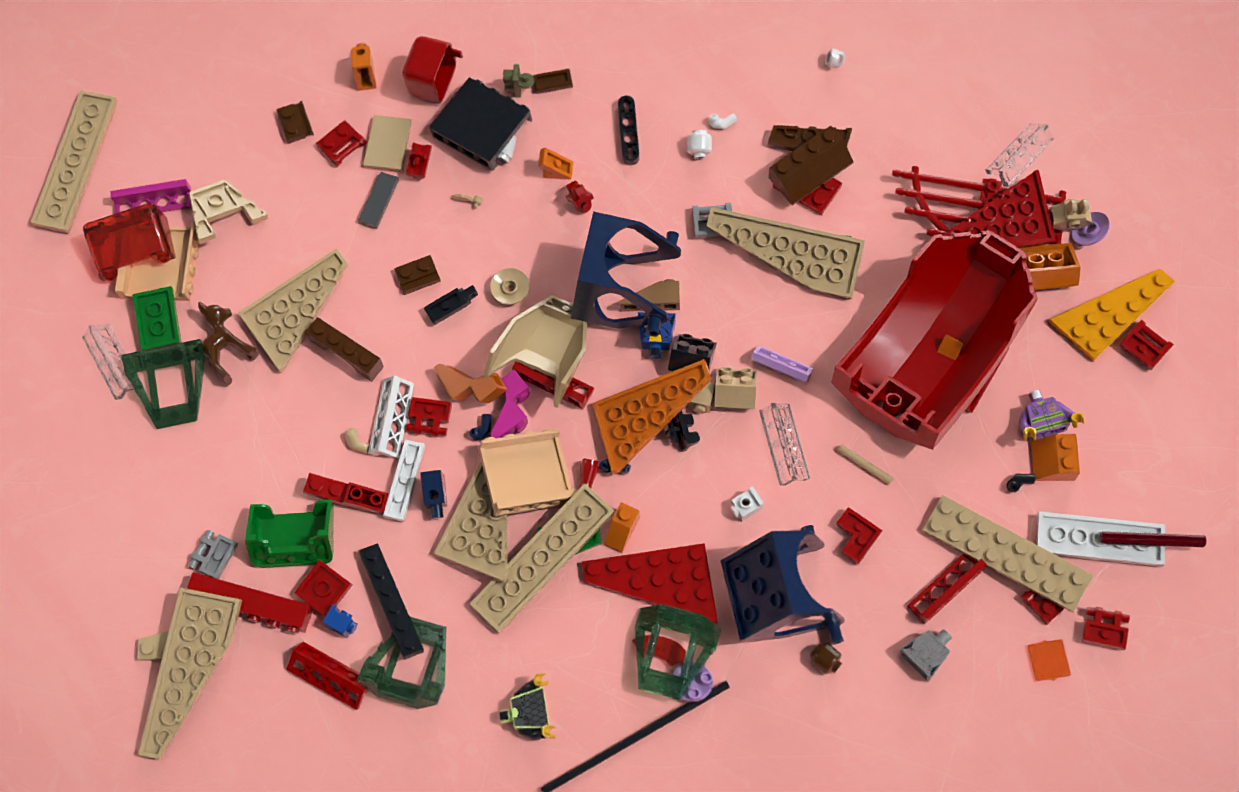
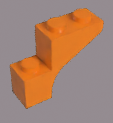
M437 364L434 367L438 379L444 384L447 389L446 393L452 400L464 401L473 393L477 401L490 404L507 390L498 373H493L488 377L482 375L474 379L450 365Z

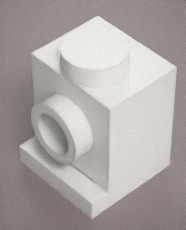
M752 486L748 491L731 500L732 506L730 509L736 518L739 516L741 521H744L761 511L764 503ZM748 501L750 504L744 506L742 503Z

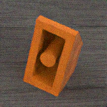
M620 502L609 526L604 545L623 553L640 519V511Z

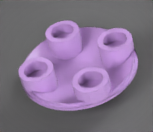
M686 660L673 671L670 680L671 688L679 698L685 701H699L711 692L713 675L702 664Z

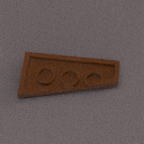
M773 125L768 145L794 151L824 129L817 128V126L799 128V126ZM833 127L843 138L846 146H848L853 128L836 129V127Z

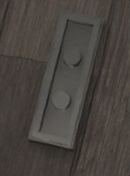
M380 172L358 220L360 224L375 229L378 228L399 182L398 177Z

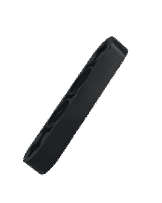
M624 95L618 100L622 158L625 164L635 165L640 158L635 101L631 96ZM626 102L629 105V112H625L624 103ZM626 118H630L633 120V123L631 125H625L623 124V120ZM627 135L635 137L632 142H626L624 138ZM628 148H632L633 158H629Z

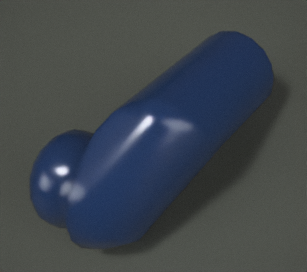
M482 414L481 426L472 428L469 432L473 440H481L490 433L492 415Z

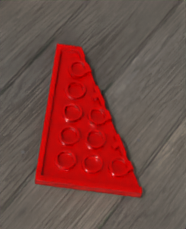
M1034 170L1030 175L1021 179L1017 184L1011 186L997 198L988 202L984 207L978 209L942 236H953L954 233L964 232L981 234L982 231H992L1018 248L1054 244L1056 239L1039 170Z
M705 543L582 561L585 584L598 586L608 591L611 590L623 596L643 600L646 603L710 621L713 624L718 623Z

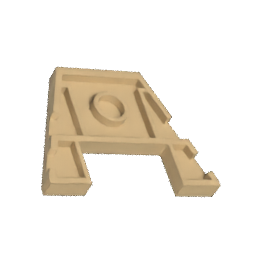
M225 179L189 192L199 244L215 239L216 233L209 222L236 212L243 211L251 224L268 219V213L265 210H260L256 207V203L243 197L242 193Z

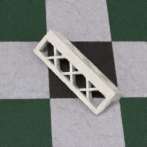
M395 375L383 380L368 454L373 456L383 454L394 459L399 458L414 383ZM400 384L407 387L404 396L399 392ZM398 402L402 407V413L399 415L395 410V404ZM393 421H396L398 425V432L395 434L391 429ZM389 440H392L395 446L393 452L386 450Z

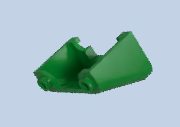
M332 499L319 500L314 503L313 512L274 514L269 505L250 504L245 543L251 563L259 568L316 565L319 560L325 564L330 563L333 560L334 506Z

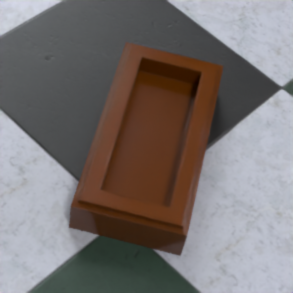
M570 68L533 75L536 94L573 88Z

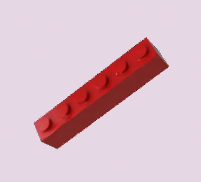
M192 572L187 589L240 599L242 603L238 618L240 615L247 616L249 621L259 623L261 620L267 622V625L278 629L279 626L286 627L287 631L298 634L299 631L306 633L314 610L310 604Z

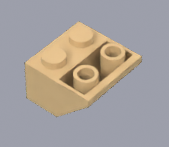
M731 367L717 368L714 407L755 409L757 371L750 368H743L741 370L732 369Z

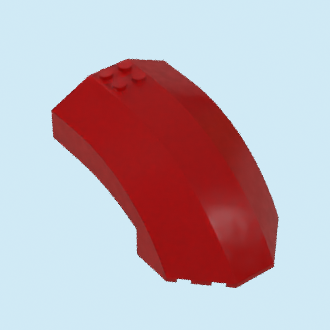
M982 231L981 234H971L970 232L954 233L953 236L933 235L912 259L906 279L886 307L835 366L831 383L861 415L894 437L933 450L984 386L1016 338L1038 300L1032 286L1033 280L1030 269L1027 268L1025 251L992 231ZM945 335H949L964 344L956 360L937 352Z

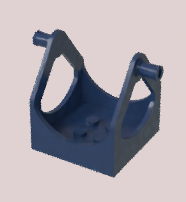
M593 211L578 275L571 319L617 329L648 325L647 335L659 336L660 325L668 321V314L631 289L619 285L608 271L621 264L634 265L679 258L681 256V248L677 246L679 234L675 231H668L665 238L643 222ZM630 228L656 244L658 250L625 255L618 253L609 241L619 231ZM608 293L618 294L644 310L645 313L642 316L620 319L607 318L602 312L597 298Z
M814 525L804 526L801 528V531H770L720 560L740 641L782 639L828 629L831 645L844 642L840 625L845 622L844 617L833 608H826L819 604L805 588L798 571L797 555L814 552L825 547L824 541L815 534ZM803 540L805 543L799 547L800 542ZM822 616L825 619L817 624L776 632L785 625L805 618Z

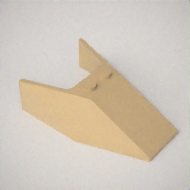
M553 295L549 296L510 321L489 352L483 376L488 377L511 362L524 364L555 379L554 407L558 408L585 354L587 322L571 319L572 303Z

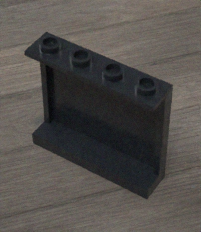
M469 77L429 126L433 138L494 171L497 167L495 159L526 120L532 122L533 119L531 111L526 105H520L511 97H505L500 94L495 88H489L482 81Z

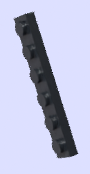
M377 543L358 550L404 660L423 653L424 648L379 544Z

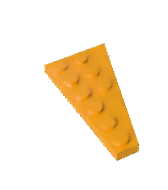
M1159 268L1049 320V323L1094 362L1175 281Z

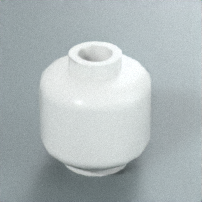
M693 130L692 134L687 137L688 153L694 155L695 159L706 158V155L712 152V136L706 130Z

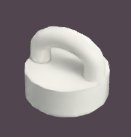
M830 48L826 55V66L832 68L841 66L845 61V54L838 49Z

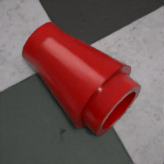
M583 458L582 463H580V488L584 483L592 488L600 468L598 461Z

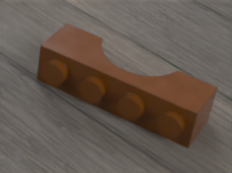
M319 317L306 330V334L312 343L324 351L328 350L335 353L349 363L356 372L371 382L384 367L380 357Z

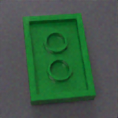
M168 286L132 294L141 350L146 352L182 344L173 288Z

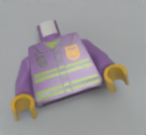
M1035 390L1028 394L1031 403L1027 404L1021 413L1018 427L1024 435L1023 440L1027 441L1029 437L1031 442L1067 431L1070 422L1073 428H1077V422L1085 424L1082 413L1073 412L1054 397L1043 399L1040 390Z

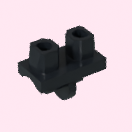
M681 410L667 424L669 429L664 432L666 438H672L673 443L678 442L681 452L687 451L690 446L696 445L700 441L697 431L689 432L688 427L694 425L692 414H683Z

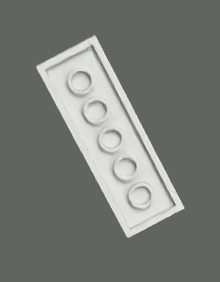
M1038 512L1036 545L1057 556L1159 567L1165 565V546L1102 544L1100 542V534L1103 531L1165 534V524Z

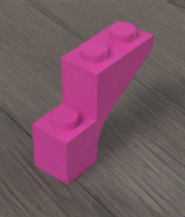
M515 370L501 379L507 388L504 392L506 401L491 431V437L495 439L503 438L505 435L515 434L516 432L520 433L528 424L527 416L517 403H523L529 397L530 391L527 384Z

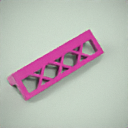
M187 179L110 191L111 199L115 204V217L117 220L191 208L189 198L191 186ZM187 195L186 203L179 204L176 202L179 196ZM166 198L169 200L165 206L160 207L157 205L161 199ZM147 201L150 203L147 209L141 210L138 208L142 202ZM128 204L131 206L128 212L120 213L121 205Z

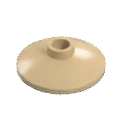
M515 268L500 270L494 275L490 284L492 296L495 300L505 305H514L524 300L530 288L527 276ZM509 287L514 288L513 291H507Z

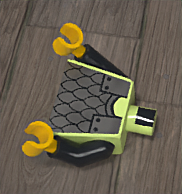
M537 673L534 679L525 683L514 693V696L510 698L511 709L499 711L501 724L513 722L515 731L531 740L556 738V735L550 734L551 730L556 728V726L549 725L543 687L540 688V686H547L549 684V681L542 682V677L546 673Z

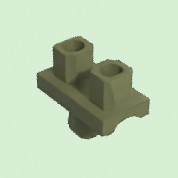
M514 64L513 69H503L505 92H515L516 98H521L520 87L522 89L531 88L534 85V77L530 73L521 74L519 64Z

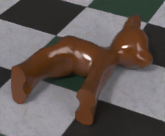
M198 302V308L205 322L214 329V332L201 346L196 347L195 351L203 352L206 355L211 369L229 386L232 383V378L220 365V351L229 344L244 353L252 361L258 357L259 353L256 352L257 349L239 340L230 330L225 328L224 322L232 316L230 308H223L214 304L206 306L204 303Z

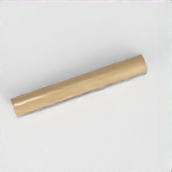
M844 445L839 447L838 452L888 485L892 482L893 477Z

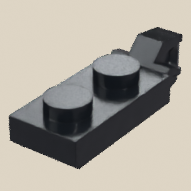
M473 285L465 290L463 288H456L425 306L424 310L435 326L472 303L471 300L478 296V292Z

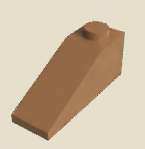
M666 279L636 292L664 311L680 310L679 281ZM625 298L620 300L621 312L644 311Z

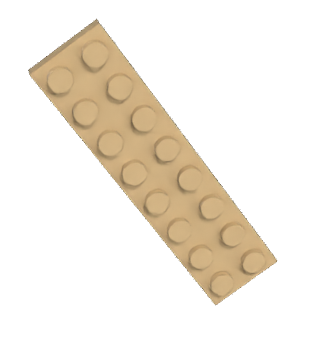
M80 90L30 222L33 226L65 233L70 232L118 100L116 97Z
M584 483L507 564L506 583L493 579L474 598L470 605L501 633L609 520L615 511Z
M942 495L923 528L924 533L976 561L982 559L990 569L1072 613L1094 576Z

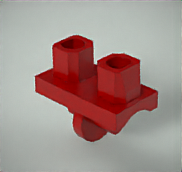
M412 143L406 176H412L416 179H424L426 177L432 150L431 145Z
M576 180L567 184L566 188L569 192L566 195L567 201L575 205L576 210L580 213L590 211L592 207L591 200L594 199L593 194Z

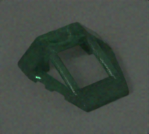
M201 339L182 342L181 344L121 355L125 375L134 387L137 396L141 399L157 429L198 420L205 364ZM191 362H195V386L193 382ZM183 364L188 402L160 408L155 370ZM147 372L151 402L137 373Z
M658 604L640 608L635 624L638 689L680 700L694 681L696 675L703 669L709 657L716 651L721 629L701 614L668 605ZM661 627L691 635L680 676L650 668ZM645 631H648L651 634L644 656ZM697 645L704 646L691 669Z
M410 616L421 643L434 647L421 686L392 678L401 653L392 632L391 636L377 647V651L365 660L357 681L378 698L415 709H422L438 705L445 688L447 627ZM395 643L385 670V667L378 664ZM438 662L436 681L434 682L431 680Z

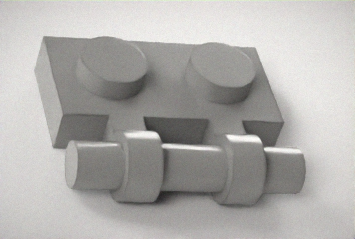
M208 529L206 534L201 536L200 544L196 551L192 552L188 566L195 569L198 563H202L199 568L201 573L219 579L235 552L238 543L218 534L214 541L212 538L215 533ZM207 547H211L207 556L204 557L203 554Z

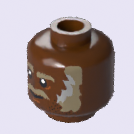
M819 643L810 654V657H812L811 664L823 674H829L831 671L835 673L842 665L840 662L841 653L829 643H824L823 645Z

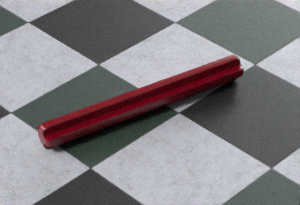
M1103 531L1100 534V542L1102 544L1205 547L1207 544L1205 535Z

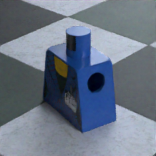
M638 312V316L644 315L645 312ZM667 313L668 321L660 325L659 336L657 337L647 335L648 325L639 326L642 349H649V358L660 359L661 350H670L676 325V313Z

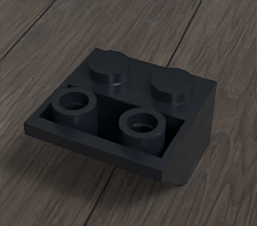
M678 334L671 349L668 371L673 372L704 359L710 372L717 343L712 342L708 338L699 339L690 334Z

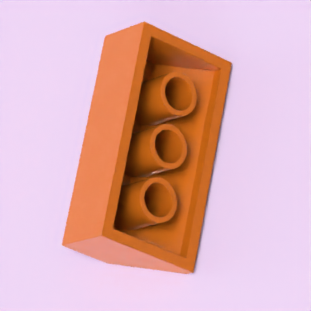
M1071 243L1020 248L1025 251L1027 268L1030 269L1034 290L1079 286L1081 266Z

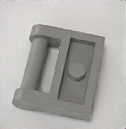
M731 202L716 206H692L695 239L721 236L707 228L709 216L699 217V215L709 214L711 207L732 211Z

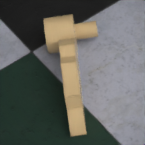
M455 193V195H451L450 199L473 203V208L477 209L478 205H481L483 198L476 195L473 199L468 195Z

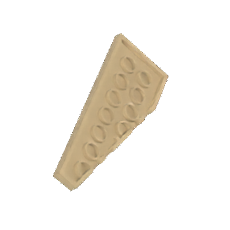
M714 207L710 208L707 228L814 291L852 299L865 240Z
M185 588L179 589L138 755L162 759L232 643L242 600Z

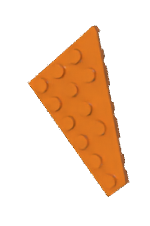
M704 359L593 403L610 468L614 475L618 474L712 380Z

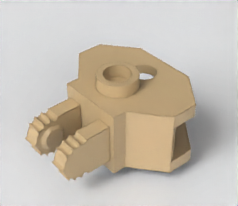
M1071 198L1049 208V214H1052L1054 219L1052 223L1054 229H1080L1090 226L1092 223L1088 199L1076 200Z

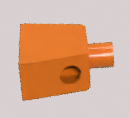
M358 43L356 47L351 48L352 69L358 90L377 88L374 60L370 46L365 43ZM367 68V74H363L361 69Z

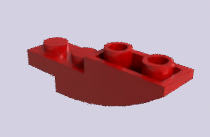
M309 473L303 490V494L323 500L332 499L335 505L374 513H383L389 494L349 482L347 484L313 473Z

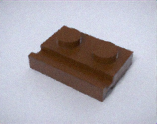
M302 101L276 109L288 144L304 139L306 136L314 135Z
M431 255L394 268L404 295L441 282Z

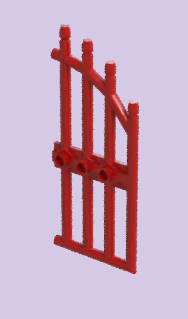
M912 166L911 172L898 169L892 170V176L912 180L913 190L896 188L895 194L916 199L921 209L905 207L904 213L927 218L938 229H927L926 235L932 237L938 234L943 235L950 230L940 220L961 223L967 216L931 211L925 200L981 209L988 202H991L1009 189L1002 187V181L992 178H983L982 183L922 174L919 173L918 166ZM920 181L981 191L980 201L921 191ZM1060 190L1058 196L1045 194L1046 201L1055 204L1063 203L1066 200L1067 192ZM1050 214L1051 221H1054L1053 215ZM1055 229L1056 241L1054 244H1061L1063 230Z

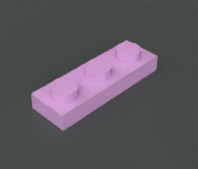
M759 345L751 356V359L756 361L757 364L771 367L781 374H788L797 381L807 382L813 371L812 367Z

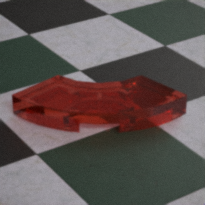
M644 635L632 640L642 660L656 657L666 661L670 667H673L690 657L679 643L663 636Z

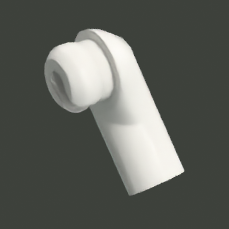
M734 113L724 119L719 118L716 114H711L708 118L711 127L723 130L738 121Z

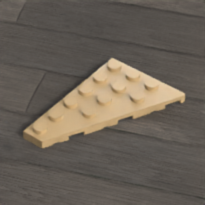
M337 248L238 312L280 373L284 371L305 337L306 330L314 322L348 267V263Z
M481 461L434 554L437 557L506 583L508 514L494 515Z

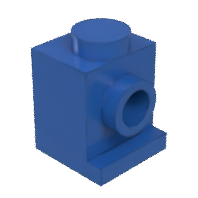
M334 604L322 622L327 628L346 638L353 634L358 626V623L351 619L353 617L351 614L344 610L340 612Z

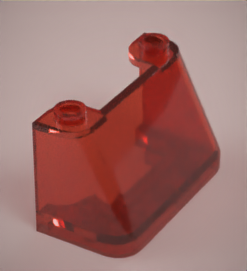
M155 204L137 206L83 225L86 243L98 277L102 281L113 280L118 274V268L149 258H153V260L159 263H167L169 260L176 258L168 218Z

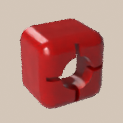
M426 36L417 37L412 44L402 69V76L408 92L416 98L442 103L456 69V57L463 59L462 51L453 49L451 43Z

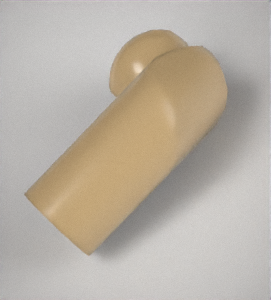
M355 428L347 430L345 439L349 448L367 454L370 444L359 441L358 431Z

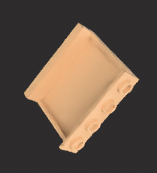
M126 220L115 292L120 299H133L132 294L171 286L174 291L175 301H190V294H193L194 291L192 279L196 275L195 258L197 259L199 256L194 222H192L191 227L141 226L136 225L134 220Z
M549 428L537 433L529 431L517 436L508 434L503 438L496 439L488 437L481 441L479 453L495 516L563 506L576 493V489L571 487L559 441L560 429L553 430Z

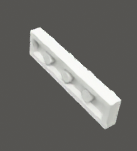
M410 440L404 441L384 511V518L405 521L426 447L424 443Z

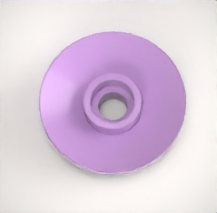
M1090 212L1092 217L1091 225L1072 230V237L1077 244L1083 246L1093 245L1107 235L1110 229V220L1104 213Z

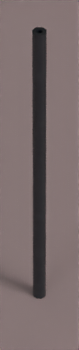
M727 681L720 683L712 688L711 692L704 699L682 705L541 787L542 792H551L729 689V684Z

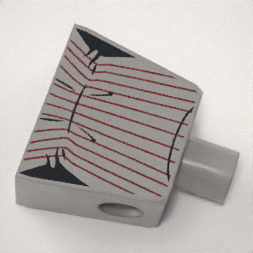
M944 629L936 636L928 630L902 647L899 654L929 682L949 655L950 650L945 645L952 637Z

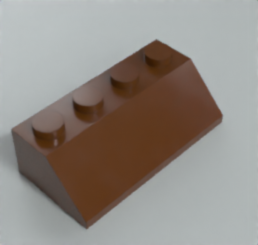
M830 125L770 166L768 178L793 206L851 166L854 161L843 138Z

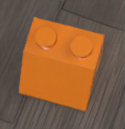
M1054 434L1031 441L1035 481H1075L1080 474L1077 434Z

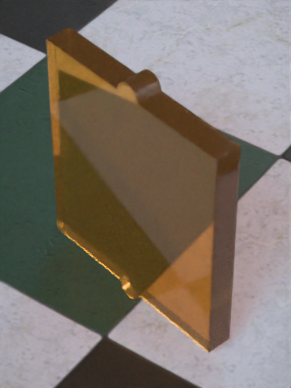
M1063 639L1043 640L1041 643L1027 645L1036 682L1049 679L1055 681L1056 678L1071 676Z

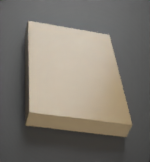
M374 115L363 164L364 168L402 172L412 125L411 119Z

